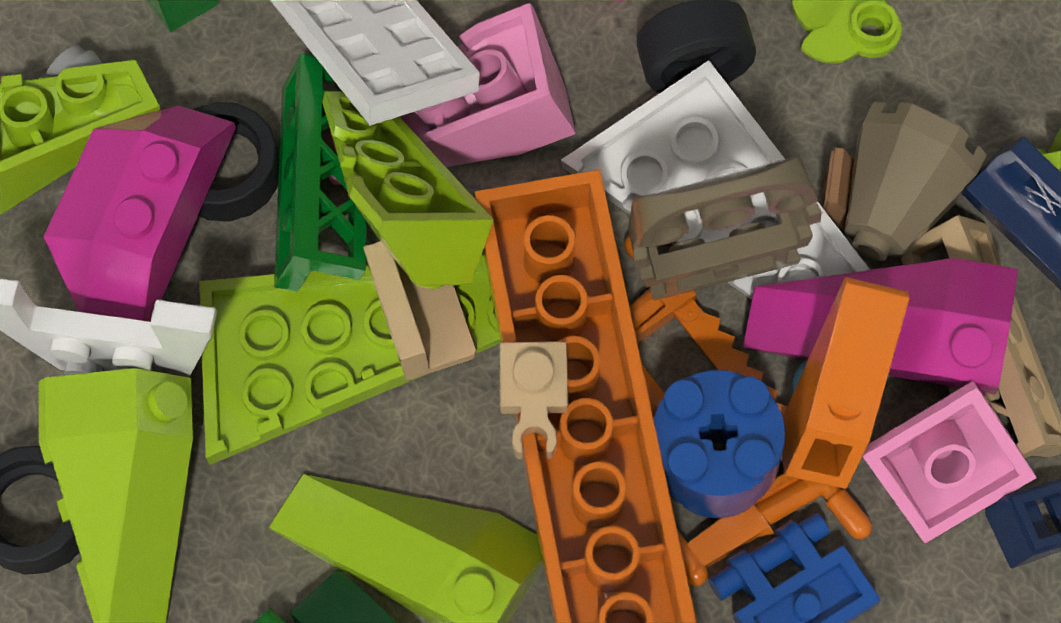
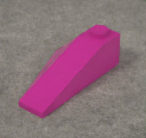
M951 258L755 286L743 348L808 361L845 277L909 292L910 298L888 373L889 376L959 389L974 381L983 393L996 395L1000 384L1010 329L1018 269Z

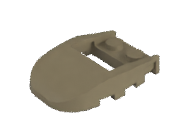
M800 157L636 198L631 207L628 226L635 270L639 269L644 285L646 287L650 286L654 301L799 264L801 259L797 248L809 245L813 237L810 225L821 222L822 212L817 204L816 192ZM764 192L769 211L776 213V225L766 227L764 223H750L734 229L727 238L705 243L704 239L701 238L688 239L671 246L668 250L669 253L658 254L656 246L676 241L688 233L689 226L685 212L698 209L704 229H727L752 218L755 214V209L750 195Z

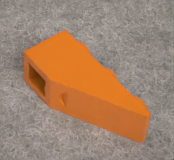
M849 277L844 278L783 415L785 441L782 457L785 476L847 489L871 438L909 302L908 291Z

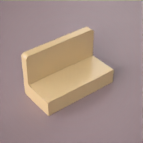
M381 241L363 247L369 271L406 381L472 360L476 357V348L454 285H444L439 289L417 286L410 280L408 274L392 257Z

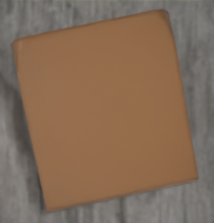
M835 147L834 151L830 153L824 175L821 206L838 228L845 229L854 159L845 149Z

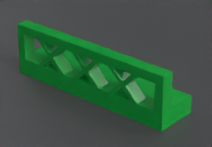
M301 53L282 86L274 275L275 288L296 292L299 291L311 271L360 280L366 271V256L363 248L366 246V219L350 197L347 202L337 208L320 189V182L333 175L347 190L339 158L321 138V132L329 128L322 103L325 93L323 90V80L336 82L316 57ZM332 226L348 244V256L319 251L318 233Z

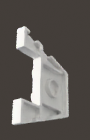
M0 279V331L59 370H65L64 375L139 368L189 378L212 336L217 313L215 308L156 300L151 322L39 307L33 303L19 281Z

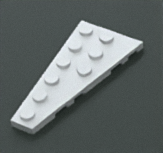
M708 60L561 159L562 168L571 174L600 169L606 198L630 215L632 204L636 198L782 161L785 158ZM764 192L750 195L755 209L754 216L742 224L727 229H704L698 209L685 212L689 226L688 233L670 243L674 245L693 238L704 239L705 243L727 238L734 229L750 223H764L766 227L776 225V213L769 211ZM817 202L822 212L821 222L810 225L813 237L809 245L797 248L801 259L799 264L727 283L752 300L755 286L870 269L819 202Z

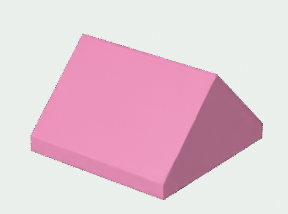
M974 381L869 443L862 456L924 544L1037 478L985 394Z

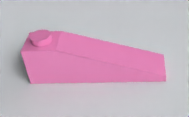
M531 3L477 23L459 36L463 44L458 46V48L480 72L478 92L399 116L445 167L521 155L576 134L566 87ZM329 128L323 132L324 142L337 155ZM333 175L329 176V180L334 186L341 185Z

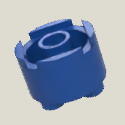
M712 370L691 375L683 380L674 382L668 387L665 396L656 410L654 425L669 494L681 503L683 508L703 517L724 518L747 511L766 494L775 481L784 448L785 427L783 417L767 386L755 377H746L731 371ZM709 439H722L723 444L726 445V450H713V444Z

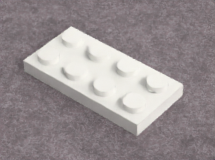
M270 0L370 126L479 91L480 72L417 0Z

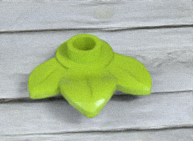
M791 0L797 21L805 30L810 32L803 41L801 51L814 60L836 64L843 63L856 55L867 58H879L891 53L900 41L902 34L901 21L895 10L886 3V0ZM869 25L875 26L881 31L882 35L870 36L861 29Z

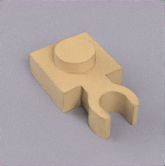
M566 342L500 343L501 414H521V418L515 426L512 435L513 452L517 459H522V440L531 433L541 434L547 440V459H552L555 455L556 432L547 418V413H567Z

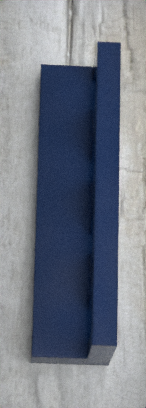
M1022 137L1000 148L979 170L977 176L965 187L961 194L1061 290V172L1025 137Z

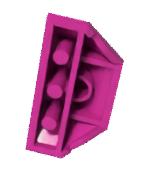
M177 105L93 129L44 235V239L78 312L151 322L156 300H162L236 129L234 122Z

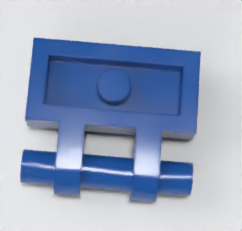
M817 512L799 523L790 520L774 530L775 538L750 553L744 549L726 560L728 567L708 578L712 590L721 601L740 589L746 592L751 599V603L735 612L733 616L735 623H850L877 606L881 601V598L844 545L821 558L812 544L829 535L830 530L825 520ZM790 559L801 572L773 589L764 574Z

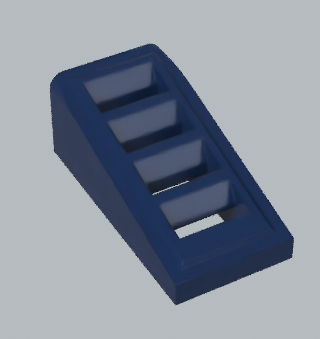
M1061 479L1006 495L986 509L985 515L1010 568L1022 566L1061 552ZM1039 504H1045L1058 534L1051 535L1038 507Z

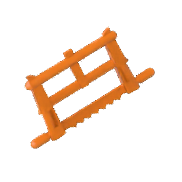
M629 235L625 239L624 248L634 261ZM649 288L629 305L637 344L676 318L716 370L731 371L746 377H755L762 381L764 372L747 366L749 354L732 348L735 336L718 330L721 319L702 311L696 303L697 295L694 291L654 301L651 288ZM642 365L654 420L656 410L665 393ZM767 386L770 395L776 401L778 390ZM777 403L783 417L787 406ZM783 473L775 479L766 494L747 511L735 516L721 518L689 542L686 541L678 529L677 533L688 584L700 586L707 581V567L760 536L774 534L770 525L821 496L826 499V506L854 539L861 540L867 538L871 534L872 523L846 489L842 490L834 486L785 476Z

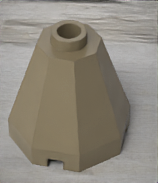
M873 102L856 139L844 232L853 239L852 246L857 252L876 261H885L887 257L901 258L963 197L962 191L977 176L987 155L979 145L976 147L973 155L965 147L970 135L960 125L913 103H899L894 113H883L887 102Z

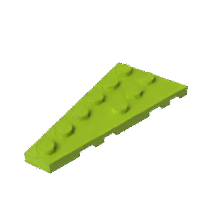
M481 255L472 284L454 285L476 348V354L501 343L484 255ZM366 266V271L360 280L311 271L298 292L275 288V274L199 281L200 306L215 308L217 311L212 336L202 353L205 453L209 465L417 379L414 378L408 381L405 379L368 266Z

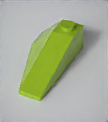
M136 60L62 69L58 76L24 80L22 74L1 76L0 215L75 168L93 129L161 110Z
M325 91L322 103L349 197L388 252L417 286L439 289L444 285H471L494 219L400 117L370 126L343 91Z
M139 368L45 377L38 381L39 445L45 464L53 463L63 495V499L57 501L63 522H71L81 554L76 567L93 623H166L193 441L191 378Z
M306 474L301 476L269 526V529L430 623H508L543 565L538 536L499 513Z

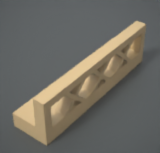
M959 215L927 231L901 257L903 265L922 263L920 257L922 254L944 243L950 259L957 258L1003 266L988 225ZM1014 296L999 388L996 395L985 393V396L996 412L1010 418L1019 442L1016 445L1024 458L1030 456L1052 457L1061 454V414ZM948 386L950 394L959 390V388ZM1000 395L1003 399L1004 405L998 403Z

